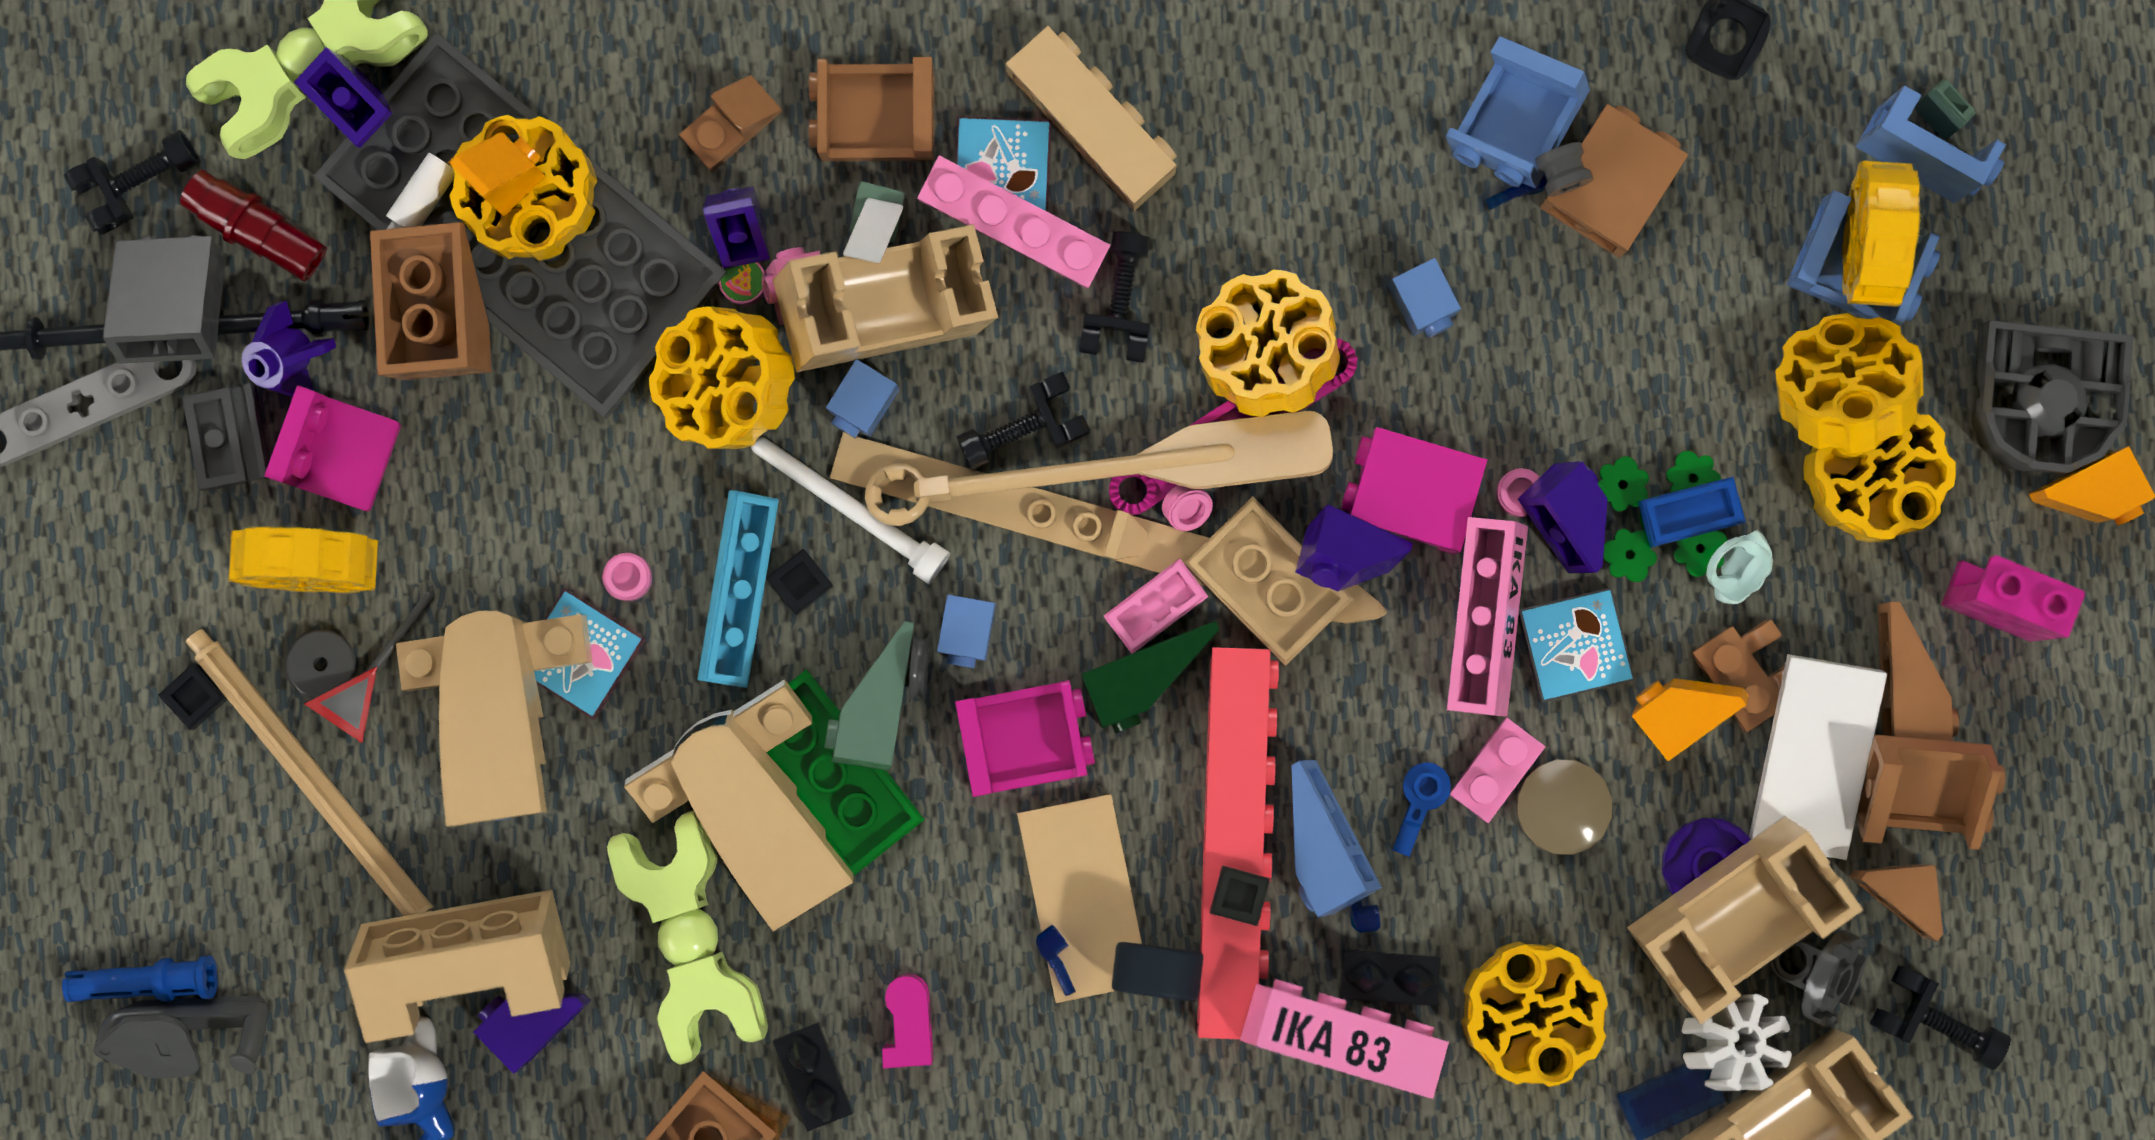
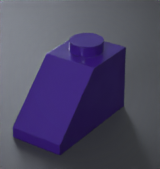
M327 47L294 81L358 148H361L393 114L383 93L351 61Z
M754 186L742 189H728L723 193L707 196L703 206L704 216L723 268L727 269L770 260L763 214Z
M1583 461L1554 463L1517 500L1568 574L1597 573L1603 567L1608 499L1598 485L1597 476L1589 467L1585 466Z
M1327 504L1307 526L1295 573L1311 579L1318 586L1331 588L1338 592L1389 573L1411 551L1413 543Z
M563 994L561 1008L512 1017L507 999L504 1000L499 995L479 1013L478 1017L483 1022L473 1033L514 1074L523 1069L591 1000L586 994Z

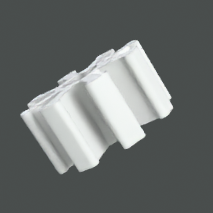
M1758 994L1741 995V997L1702 1024L1694 1017L1684 1020L1683 1034H1694L1707 1040V1047L1696 1052L1683 1054L1684 1061L1689 1069H1712L1709 1080H1705L1704 1084L1706 1087L1716 1091L1764 1090L1773 1085V1080L1768 1079L1764 1068L1788 1067L1792 1056L1791 1052L1779 1051L1766 1045V1038L1776 1033L1790 1031V1026L1785 1016L1760 1017L1763 1006L1768 1004L1767 998Z

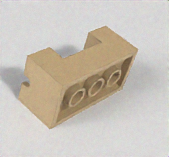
M974 224L928 233L920 242L886 248L880 263L847 256L838 258L836 252L788 261L773 278V284L796 373L976 335L995 321L998 315L989 280L983 281L980 273V265L984 261Z
M1784 816L1632 923L1627 929L1682 1006L1702 1024L1741 997L1735 988L1737 984L1811 932H1815L1823 939L1862 912L1863 909L1843 880L1831 869L1829 860L1810 833Z
M551 889L361 924L344 971L365 1043L413 1035L420 1017L418 1007L423 1006L424 1001L504 986L512 1017L561 1008L565 990L562 980H567L570 959Z
M1832 1028L1791 1058L1788 1067L1778 1068L1767 1077L1773 1080L1772 1086L1764 1090L1746 1091L1681 1140H1884L1910 1121L1913 1116L1892 1087L1886 1084L1877 1074L1876 1070L1878 1068L1857 1039L1852 1035Z

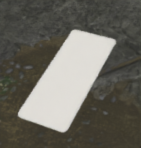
M868 198L843 255L880 263L904 208L903 205Z

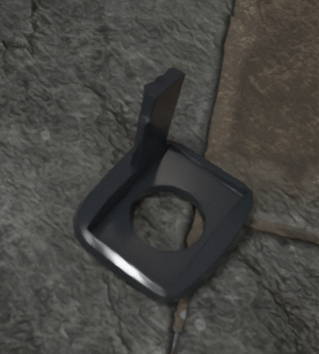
M1707 0L1687 41L1685 48L1687 58L1707 71L1727 80H1739L1752 67L1766 43L1770 31V15L1765 9L1748 0ZM1731 19L1742 25L1746 33V42L1740 52L1725 55L1714 49L1710 33L1712 27L1718 21Z

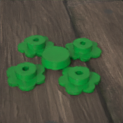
M1692 451L1679 453L1675 458V466L1669 468L1665 475L1667 481L1672 484L1670 493L1721 480L1720 474L1712 470L1714 466L1713 459L1707 455L1698 458ZM1628 456L1618 458L1614 465H1603L1599 470V476L1602 480L1598 482V485L1607 497V502H1611L1612 509L1617 512L1624 511L1628 505L1639 507L1638 501L1648 498V493L1644 486L1649 481V475L1644 470H1637V463ZM1689 475L1695 477L1694 483L1689 481ZM1619 481L1624 482V484H1625V488H1624V489H1620V488H1619V486H1618ZM1640 512V515H1639L1640 524H1641L1642 528L1645 530L1644 523H1643L1642 516H1641V512ZM1620 529L1615 533L1614 540L1604 544L1603 559L1610 564L1609 573L1615 578L1625 576L1630 582L1637 583L1647 577L1648 567L1653 566L1657 562V555L1653 550H1650L1646 531L1638 530L1631 534L1627 529ZM1713 531L1675 541L1679 547L1674 552V559L1680 564H1685V568L1691 576H1704L1712 555L1728 539L1724 533ZM1697 545L1702 547L1701 553L1696 551ZM1627 551L1632 553L1631 559L1626 558ZM1723 557L1720 559L1717 569L1723 565Z

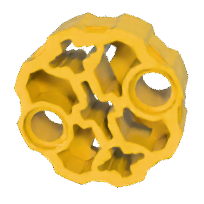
M504 115L485 122L482 132L473 140L462 143L455 156L500 132H503L505 135L517 134L541 157L535 165H538L537 167L545 177L505 216L499 213L489 202L483 201L481 203V218L471 209L476 206V190L453 168L455 172L453 190L449 196L456 217L470 229L478 242L501 257L507 259L533 257L538 261H542L561 254L565 245L576 235L586 232L596 212L593 207V197L597 178L590 159L582 149L574 144L561 126L543 117L515 119L510 115ZM566 158L576 168L573 170V187L562 177L566 174ZM563 193L569 200H562L556 195ZM538 223H548L550 233L547 239L538 244L530 243L529 234L533 226Z
M1861 161L1858 164L1856 176L1850 187L1849 197H1851V200L1847 207L1842 241L1843 295L1847 296V303L1898 307L1902 304L1904 293L1909 288L1913 272L1920 221L1918 171L1913 170L1912 164Z
M1273 269L1267 274L1259 276L1242 274L1223 284L1220 295L1215 301L1202 309L1196 326L1200 348L1199 361L1210 388L1216 396L1225 397L1236 404L1240 413L1250 416L1264 417L1271 412L1283 410L1295 413L1315 401L1316 392L1322 385L1334 378L1339 365L1340 354L1335 335L1337 329L1333 310L1320 290L1309 288L1300 282L1297 274ZM1254 305H1258L1259 310L1261 312L1260 317L1259 314L1253 309ZM1229 328L1233 330L1225 338L1218 339L1212 337L1219 329ZM1314 348L1325 350L1324 354L1316 359L1303 357L1307 351ZM1278 365H1280L1277 372L1278 376L1284 381L1285 384L1278 383L1277 377L1275 375Z
M700 307L690 310L682 322L676 326L667 327L660 336L655 346L657 356L655 368L649 376L652 401L660 407L665 417L666 428L675 437L684 442L702 444L707 449H740L753 446L759 436L767 430L777 429L789 410L787 396L789 387L795 380L792 355L783 349L778 339V329L761 315L745 314L731 308ZM688 345H690V354H689V357H688V355H687ZM757 360H760V365L754 366ZM756 399V402H757V411H756V413L754 414V411H753V403H754V400Z
M1849 313L1823 317L1818 325L1808 330L1796 331L1782 347L1783 359L1780 366L1775 370L1779 412L1782 420L1790 422L1798 431V438L1806 444L1818 449L1834 447L1844 449L1849 453L1866 452L1876 449L1882 441L1892 436L1903 435L1917 420V405L1919 399L1924 395L1922 356L1918 345L1908 342L1901 334L1899 325L1881 317L1865 319L1856 318Z
M1917 413V420L1903 435L1892 436L1886 439L1889 441V445L1884 450L1880 448L1860 453H1849L1841 448L1826 447L1818 449L1812 447L1811 452L1805 456L1804 481L1809 485L1814 499L1813 509L1829 527H1838L1844 532L1853 535L1858 541L1883 542L1894 539L1898 535L1922 530L1941 514V504L1946 493L1955 484L1956 462L1948 455L1944 443V430L1930 415H1920ZM1917 431L1921 438L1917 442L1918 447L1913 449L1908 442L1913 438L1912 433ZM1886 440L1882 441L1878 445V447L1881 446ZM1893 458L1882 471L1881 475L1883 478L1864 484L1873 476L1872 473L1877 469L1875 464ZM1908 463L1924 464V469L1909 467L1906 471H1901ZM1854 468L1857 471L1850 479H1831V474L1846 476ZM1875 492H1876V494L1879 493L1876 497H1874V498L1869 502V497H1870L1873 493H1875ZM1846 493L1850 498L1846 503L1847 509L1840 511L1836 506L1841 500L1839 495ZM1906 495L1913 497L1919 506L1918 516L1914 520L1908 518L1902 511V501Z
M251 527L244 530H232L228 581L247 587L295 592L359 593L360 591L375 590L378 540L370 539L366 535L311 528Z
M1520 941L1510 943L1496 949L1495 954L1480 968L1473 969L1463 990L1465 994L1464 1017L1461 1023L1467 1042L1488 1063L1489 1069L1517 1085L1523 1082L1545 1084L1548 1087L1572 1080L1575 1072L1588 1060L1596 1059L1606 1039L1603 1029L1605 1010L1608 1007L1605 991L1601 982L1594 979L1590 972L1581 964L1580 958L1567 950L1552 944H1524ZM1517 954H1524L1529 960V971L1525 977L1513 980L1507 973L1508 961ZM1560 973L1563 974L1559 981L1557 991L1546 995L1538 993L1555 987L1556 980L1559 977ZM1575 983H1577L1580 989L1590 992V997L1584 999L1585 1008L1583 1009L1585 1014L1581 1008L1570 1004V1000L1576 997L1575 988L1577 987ZM1489 997L1501 1005L1516 1000L1517 1004L1498 1011L1485 1002ZM1532 1002L1541 1008H1549L1538 1015L1539 1023L1536 1025L1528 1019L1520 1020V1018L1524 1017L1523 1015L1530 1012L1529 1004ZM1483 1013L1494 1023H1499V1027L1493 1030L1494 1038L1492 1039L1494 1045L1482 1034H1477V1031L1484 1027ZM1571 1017L1581 1023L1579 1028L1571 1026L1566 1021L1552 1025V1022ZM1525 1031L1528 1033V1034H1525V1035H1522V1036L1513 1038L1512 1041H1511L1510 1047H1509V1049L1507 1050V1048H1508V1046H1509V1042H1510L1511 1036L1516 1035V1034H1519V1033H1522V1032H1525ZM1547 1048H1558L1561 1056L1558 1067L1550 1072L1541 1071L1538 1063L1540 1054Z

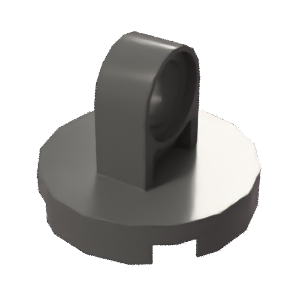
M1846 930L1836 933L1825 947L1805 939H1801L1793 946L1802 949L1807 957V965L1804 971L1799 974H1793L1785 966L1784 957L1787 950L1771 960L1772 969L1779 978L1805 990L1802 1002L1803 1016L1824 1027L1834 1024L1838 1019L1835 1014L1831 1013L1838 1002L1848 1006L1860 983L1867 958L1858 954L1859 948L1867 947V941Z

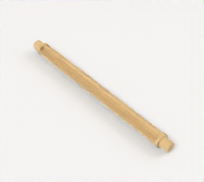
M204 629L193 633L186 640V643L195 653L196 662L208 674L402 915L408 916L432 911L434 906L426 899L231 659L218 641L214 642Z

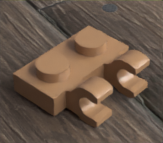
M1772 619L1762 621L1742 636H1739L1733 626H1729L1690 652L1710 683L1743 687L1749 694L1747 705L1733 714L1735 720L1746 733L1773 716L1776 710L1785 664L1767 676L1752 655L1782 636Z

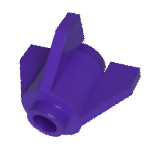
M280 301L267 307L252 342L245 347L242 353V365L244 372L257 386L293 397L297 385L313 390L306 368L311 358L336 348L334 338L310 342L309 338L302 331L287 328L293 324L287 301Z

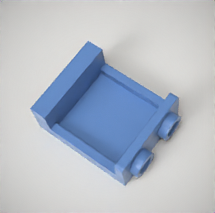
M1499 36L1490 52L1495 63L1459 129L1450 128L1445 137L1453 151L1452 156L1462 164L1471 168H1477L1481 164L1494 170V175L1509 185L1519 187L1522 182L1536 189L1544 172L1538 170L1535 159L1541 154L1559 147L1590 88L1584 71Z
M1904 85L1878 106L1855 146L1881 162L1912 164L1913 170L1918 171L1919 184L1955 203L1968 194L1974 196L1981 186H1990L1994 182L2004 165V161L1999 159L2006 144L1997 139L1973 156H1970L1908 121L1921 94Z
M1833 190L1821 200L1786 285L1866 319L1881 317L1897 325L1903 324L1905 320L1911 321L1922 300V295L1917 293L1923 277L1928 278L1932 274L1939 260L1940 252L1935 250L1940 236L1931 232L1925 236L1918 235L1909 288L1906 289L1900 306L1847 303V296L1843 295L1842 241L1847 207L1851 197Z

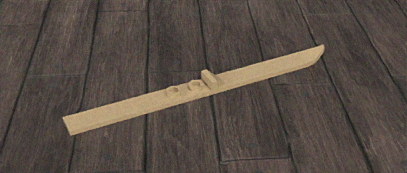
M843 433L830 479L866 489L867 483L875 472L883 466L893 463L909 464L919 469L926 478L947 475L948 478L986 473L972 471L962 466L861 437L853 438ZM906 475L904 480H894L891 482L887 477L878 486L882 490V494L917 503L914 492L916 479ZM1035 487L952 497L950 501L929 503L927 506L1157 573H1161L1179 558L1185 563L1209 539L1205 536L1187 531H1179L1174 527L1135 517L1124 511H1114ZM1191 572V574L1194 576V578L1197 580V582H1198L1200 585L1205 586V585ZM1357 584L1345 589L1354 600L1331 622L1349 624L1375 620L1386 615L1387 610L1380 601Z

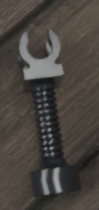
M181 130L162 139L163 149L161 153L154 154L152 157L145 159L144 162L136 164L132 169L129 168L115 177L111 176L105 162L95 157L88 159L87 163L71 168L64 174L71 191L76 189L77 193L81 194L99 185L108 202L107 205L100 206L86 215L93 233L98 231L99 235L106 234L121 226L122 223L134 219L122 196L124 192L126 193L128 190L135 188L136 185L139 186L141 183L152 179L153 176L161 174L165 169L168 170L169 168L176 167L179 171L185 172L200 163V158L191 141Z
M1113 232L1110 252L1116 254L1120 262L1117 263L1118 271H1116V275L1118 276H1115L1116 281H1114L1115 285L1113 288L1115 290H1113L1114 295H1112L1113 299L1111 300L1113 304L1110 305L1111 309L1109 311L1111 313L1108 317L1085 313L1079 348L1080 353L1097 355L1101 328L1129 332L1130 338L1126 360L1144 363L1150 324L1130 321L1126 315H1128L1127 310H1129L1128 306L1130 305L1128 301L1131 300L1129 296L1132 294L1130 292L1132 291L1131 287H1133L1132 282H1134L1135 264L1140 258H1147L1150 237L1131 232Z
M1063 372L1029 386V392L1037 407L1034 413H1030V416L1027 414L1026 417L1018 418L1017 421L1014 420L1013 423L1005 424L1000 429L996 428L995 431L992 430L991 433L988 432L986 435L978 434L973 428L956 436L972 471L989 463L988 458L992 449L996 450L1001 445L1005 446V443L1014 442V439L1018 440V437L1027 436V433L1031 434V431L1036 432V429L1040 430V427L1047 428L1056 449L1090 433L1089 426L1083 415L1057 426L1046 401L1070 391L1069 383Z
M1898 965L1891 981L1916 994L1903 1019L1877 1008L1870 1025L1904 1042L1910 1043L1919 1024L1923 1023V1025H1927V1027L1971 1048L1974 1051L1973 1060L1995 1070L2002 1063L2008 1052L2011 1037L1993 1027H1988L1984 1032H1979L1936 1009L1934 1010L1929 1004L1939 983L1905 966Z

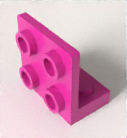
M297 385L264 477L364 511H370L397 440L401 424L393 419L334 400Z

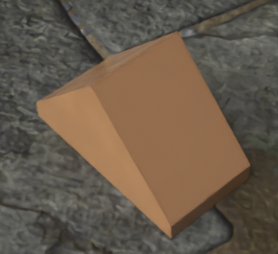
M1921 863L1854 870L1849 876L1851 880L1922 938L1938 942L1942 937L1943 926L1936 865Z

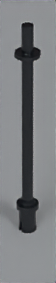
M314 299L303 310L290 311L293 324L287 328L305 329L312 333L315 338L325 337L327 332L365 331L369 329V317L350 318L349 314L369 312L366 300L324 303L322 299ZM265 313L220 316L218 335L255 333ZM30 317L27 319L25 330L0 332V351L27 349L33 360H42L45 357L47 347L106 343L103 339L105 324L44 328L40 318Z

